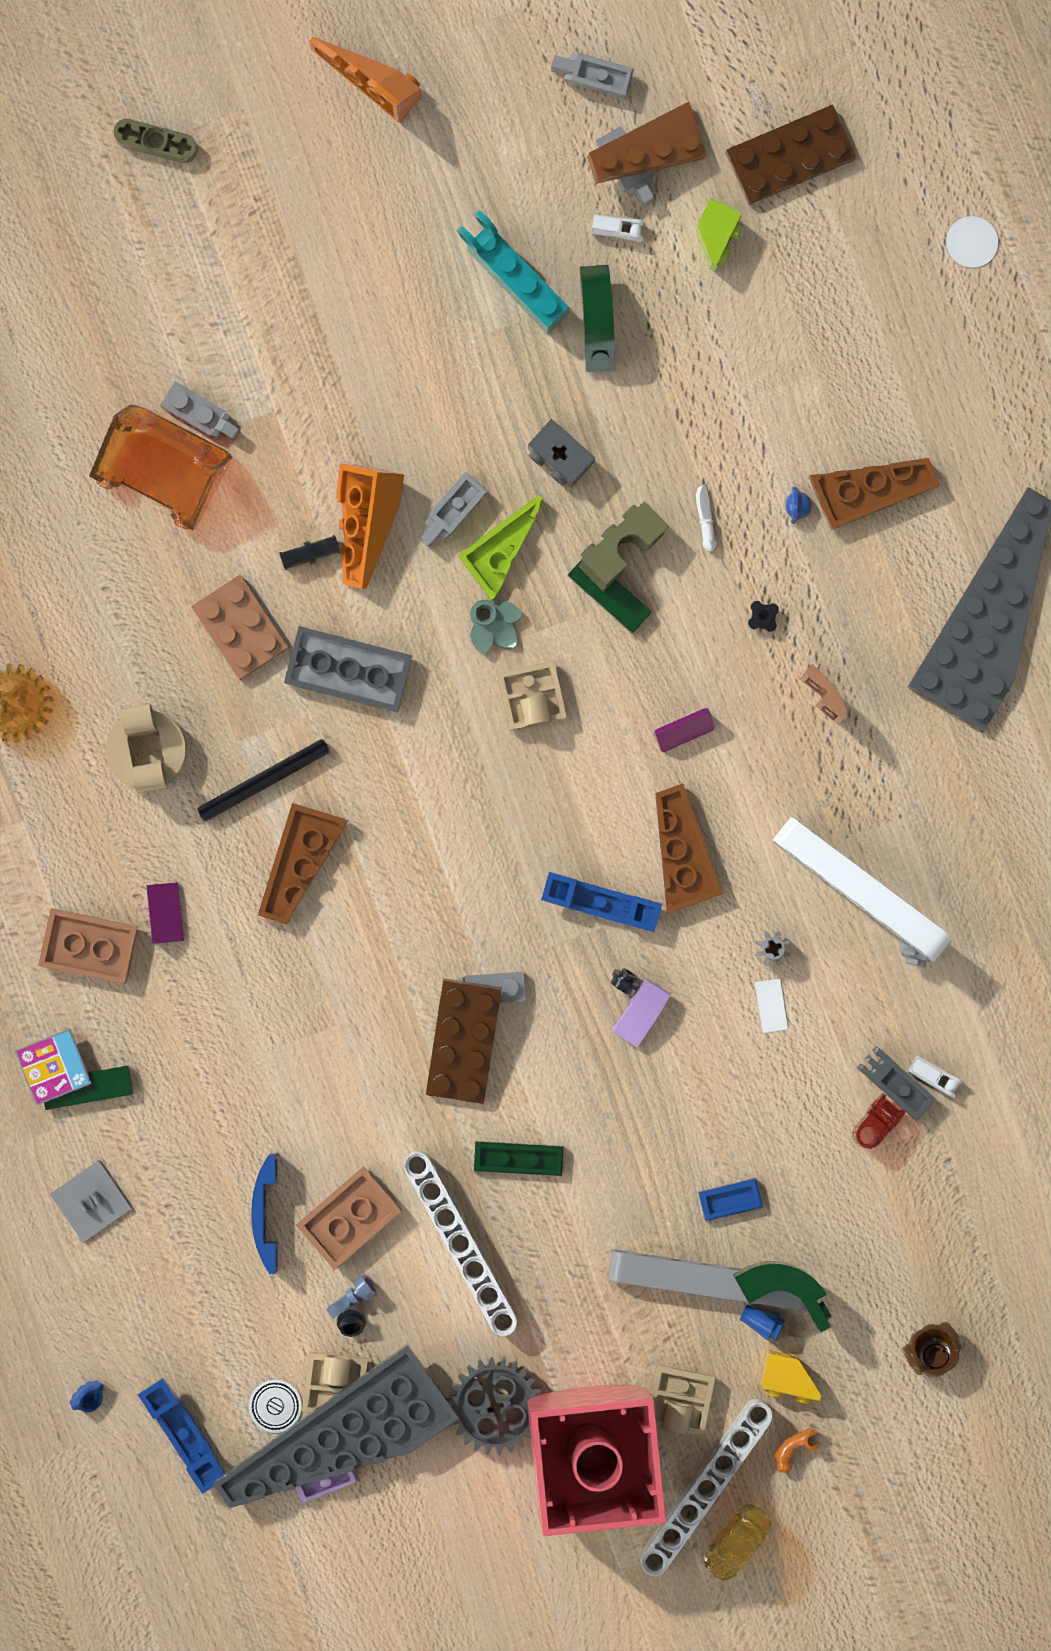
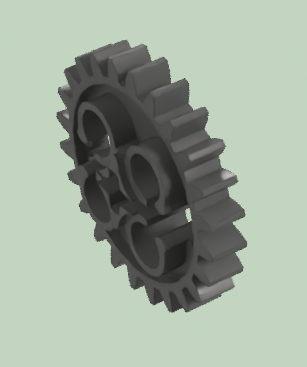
M490 1357L489 1365L485 1366L483 1361L479 1359L478 1369L475 1370L471 1365H468V1376L462 1373L458 1374V1378L462 1382L461 1385L452 1384L451 1388L457 1392V1395H449L448 1400L456 1403L453 1408L458 1413L459 1419L451 1425H460L455 1434L457 1436L463 1433L466 1434L465 1445L472 1440L475 1441L474 1451H477L483 1445L485 1446L486 1455H489L492 1447H496L498 1455H501L502 1447L506 1446L512 1453L513 1443L516 1442L523 1447L524 1441L522 1437L526 1436L531 1439L527 1401L539 1394L541 1388L531 1387L536 1380L535 1376L526 1379L527 1368L525 1367L518 1372L516 1370L517 1361H514L508 1367L506 1366L505 1357L501 1359L499 1365H495L494 1358ZM492 1370H494L492 1376V1383L494 1385L503 1379L509 1380L513 1385V1389L507 1394L500 1393L496 1387L493 1388L496 1402L503 1403L500 1406L503 1421L507 1420L506 1413L511 1408H519L523 1413L521 1420L517 1422L509 1421V1429L517 1433V1435L505 1433L503 1437L501 1436L500 1441H497L499 1437V1428L497 1426L490 1432H484L478 1426V1423L483 1418H490L494 1421L495 1425L498 1424L495 1410L488 1409L491 1406L488 1390L485 1391V1399L480 1404H474L468 1398V1394L471 1391L482 1390L483 1383L474 1377L486 1379Z

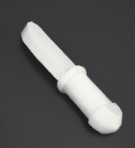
M702 485L697 488L696 492L697 509L700 518L699 525H701L703 536L702 544L707 551H713L717 545L712 524L714 521L711 519L708 490L706 485Z

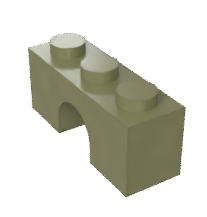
M645 501L639 507L635 504L623 514L622 517L625 519L618 526L612 524L601 535L604 539L597 546L592 543L581 553L583 559L579 567L602 591H605L619 578L627 567L625 561L618 554L617 547L620 544L633 543L645 553L665 535L669 528V525Z

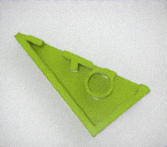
M540 494L458 555V558L491 601L495 600L544 502Z

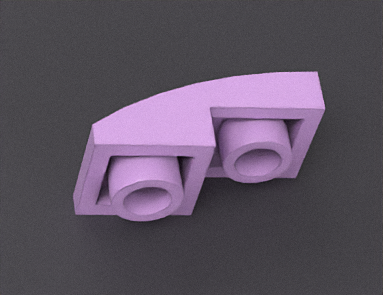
M646 978L630 999L627 1009L614 1025L613 1033L638 1047L661 1013L671 993Z

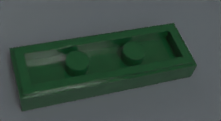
M580 560L567 577L626 630L633 634L650 616L652 611L617 580L605 591H602L579 567Z
M129 1065L88 1072L92 1084L44 1102L45 1110L133 1095Z
M475 1141L474 1171L562 1176L564 1146Z

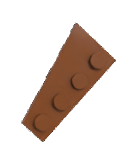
M687 102L589 152L587 159L595 183L598 184L703 160L707 154L690 103Z
M929 458L896 462L882 466H869L854 470L834 471V473L809 475L810 482L830 530L844 526L940 485Z
M682 783L655 793L667 914L722 895L721 887L684 784Z
M292 803L258 916L284 924L288 923L349 820Z

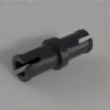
M333 535L310 543V541L303 542V546L279 552L284 570H288L308 562L311 565L315 564L318 559L341 552L336 536Z

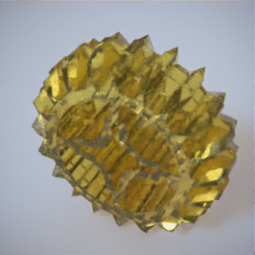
M10 663L6 665V673L0 667V685L11 680H21L18 686L15 685L12 691H0V734L2 733L3 742H9L11 734L16 743H20L21 733H23L27 740L32 739L31 729L38 734L42 732L41 728L37 725L39 721L45 725L49 723V720L42 717L43 713H53V709L45 707V703L54 701L53 697L43 695L49 692L51 688L49 685L40 687L45 678L42 675L34 678L36 671L33 668H30L25 673V666L22 664L17 666L16 672H14V667ZM29 685L36 697L35 710L26 703V695L28 693L26 690ZM2 696L14 700L18 696L19 699L16 701L20 702L19 705L24 707L25 710L23 711L18 707H12L9 710L8 707L10 705L7 704L8 701L2 699ZM18 714H24L29 717V720L19 726L6 727L8 721H12Z
M753 1504L745 1505L742 1509H739L709 1546V1550L705 1553L704 1566L713 1576L718 1577L722 1581L731 1579L739 1570H742L743 1566L749 1562L750 1558L755 1555V1552L761 1546V1543L770 1531V1518L766 1516L763 1510Z

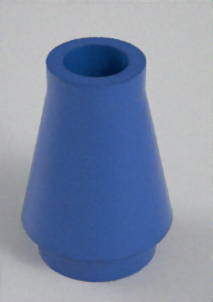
M746 1305L740 1317V1321L752 1328L765 1340L771 1339L775 1342L786 1321L780 1318V1314Z

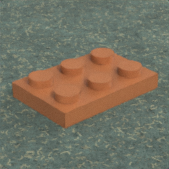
M238 575L191 606L239 680H242L289 649L241 575Z
M51 908L38 966L126 984L138 926Z
M363 1166L297 1223L296 1226L335 1270L400 1214L402 1210Z

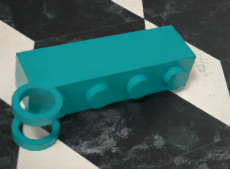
M478 210L474 217L484 229L475 238L463 226L457 229V233L467 244V251L548 335L568 316L569 307L498 234V230L491 220Z

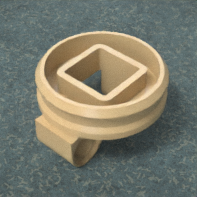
M149 703L121 709V719L113 726L107 739L106 755L113 773L122 782L134 787L137 793L141 794L168 788V784L180 774L185 765L187 743L178 724L165 714L154 711L152 704ZM159 732L164 762L160 761L134 766L129 739Z

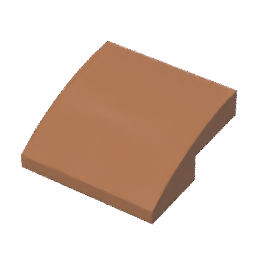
M812 664L801 676L800 680L822 697L815 707L839 724L848 715L845 705L828 678Z

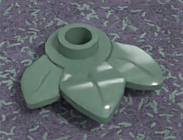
M490 600L476 602L470 611V618L474 624L470 637L478 652L485 655L493 643L505 648L515 647L517 634L512 623L522 617L521 611L509 602L498 604ZM488 610L491 614L490 618L482 620L479 617L480 611Z

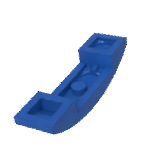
M548 872L541 897L542 901L651 932H655L662 904L613 891L552 872Z
M270 1153L259 1171L253 1191L251 1207L255 1245L260 1259L269 1274H276L278 1271V1241L266 1242V1184L277 1183V1153Z
M161 1378L137 1395L153 1420H157L185 1463L187 1472L203 1494L214 1487L213 1481L225 1474V1471L191 1414L166 1380Z

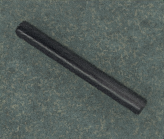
M320 739L199 806L197 810L203 821H208L327 755L330 752L325 740Z

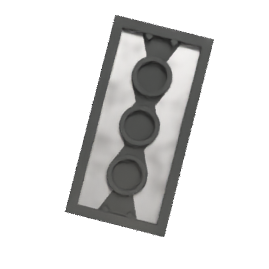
M299 626L284 683L398 713L413 656Z

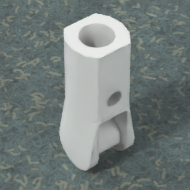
M594 214L591 234L642 242L644 237L641 235V232L646 222L639 219ZM622 225L631 226L630 233L621 232Z
M919 1055L916 1056L908 1070L909 1074L954 1099L956 1097L954 1093L959 1084L963 1085L964 1083ZM942 1074L949 1078L944 1088L937 1084Z

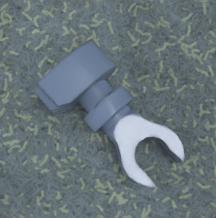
M366 1274L353 1282L354 1289L349 1288L346 1291V1295L326 1309L332 1319L340 1315L351 1305H358L361 1302V1298L368 1301L377 1295L378 1290Z

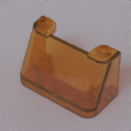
M128 405L113 416L89 477L96 480L99 486L106 489L119 487L123 484L171 509V517L176 526L182 529L194 530L223 479L232 460V455L225 449L138 405Z

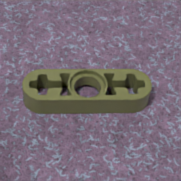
M122 119L114 127V137L123 148L180 163H189L197 155L196 143L188 134L132 119ZM128 127H131L135 135L141 136V130H145L142 134V144L140 145L138 137L129 136L127 140H124L121 131H127ZM152 134L163 136L164 142L159 148L148 146L147 141ZM170 137L172 138L173 145L182 146L184 142H187L188 147L191 149L180 155L178 148L170 146V152H166L169 148Z

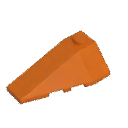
M312 37L309 40L311 50L398 123L403 120L421 99L420 83L411 74L407 73L404 75L397 69L316 37Z
M340 463L336 494L337 502L342 503L343 519L338 520L339 529L344 530L345 541L341 548L343 584L367 589L401 502L404 474Z

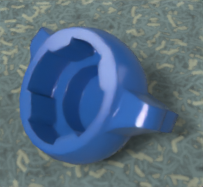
M792 487V494L787 497L785 503L786 512L791 517V524H795L799 519L808 516L812 509L810 497L800 492L797 487Z
M95 1380L80 1386L69 1401L72 1410H81L86 1413L97 1410L103 1401L102 1391L104 1385Z

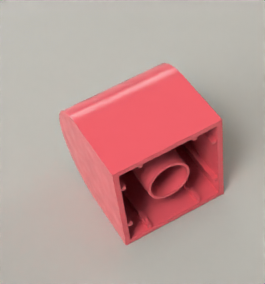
M634 1385L581 1387L541 1394L527 1401L539 1523L543 1536L666 1523L654 1399L647 1388Z

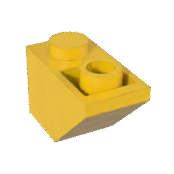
M772 1350L766 1351L760 1379L761 1388L766 1389L765 1394L783 1398V1393L794 1395L795 1401L812 1404V1400H821V1394L796 1356Z

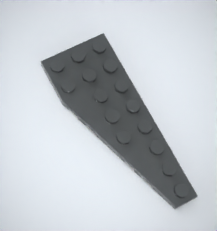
M1030 487L1025 490L907 686L981 732L985 731L1015 680L1051 516V500Z
M406 1344L213 1481V1486L228 1507L233 1508L262 1499L274 1493L292 1490L300 1485L311 1484L354 1471L356 1468L372 1463L383 1462L385 1459L409 1454L458 1420L459 1415L413 1350Z

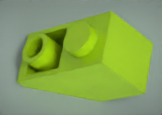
M712 198L709 199L698 222L696 232L710 270L715 272L719 264L725 265L731 249H728L727 246L731 238L737 240L744 224L739 222L741 212Z

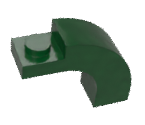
M609 265L580 266L586 372L615 370L614 318Z
M764 1261L749 1265L732 1274L749 1304L771 1292H789L801 1299L821 1333L831 1327L828 1319L832 1316L823 1301L819 1304L817 1302L818 1299L827 1294L820 1284L803 1269L785 1262Z

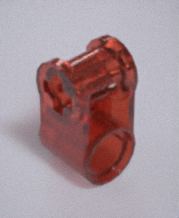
M881 1093L852 1131L854 1143L861 1148L872 1149L877 1147L885 1136L901 1121L906 1112L903 1109L898 1110L886 1100V1095ZM870 1127L874 1132V1138L870 1143L865 1144L860 1138V1132L863 1128Z

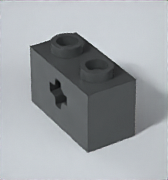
M552 418L528 444V450L531 452L528 456L540 467L545 464L552 470L551 477L561 486L567 484L572 488L595 462V457ZM555 450L558 453L562 450L565 451V461L561 458L555 461L553 451Z

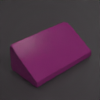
M703 708L656 729L653 735L660 751L666 752L712 732L714 724L709 708Z
M178 882L146 885L152 943L184 941Z

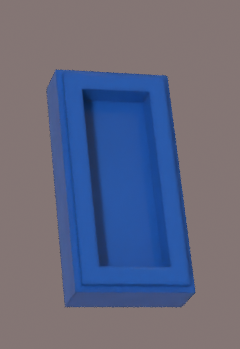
M756 1178L698 1192L705 1221L763 1207Z

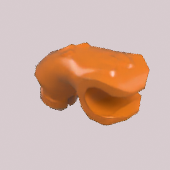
M808 1428L793 1436H789L782 1443L774 1455L779 1472L786 1473L791 1471V1460L796 1448L805 1446L811 1451L819 1448V1443L808 1442L810 1436L819 1435L817 1430Z

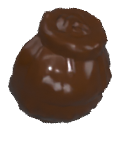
M942 1322L940 1325L928 1324L921 1330L913 1333L909 1343L902 1350L909 1366L917 1375L925 1374L930 1378H936L955 1368L960 1358L959 1352L963 1349V1346L960 1343L959 1335L948 1322Z

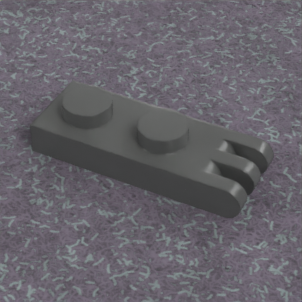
M875 1046L872 1051L880 1057L879 1061L877 1062L870 1055H867L864 1059L872 1066L871 1070L869 1071L861 1063L856 1068L910 1117L917 1121L933 1104L936 1098L880 1048Z

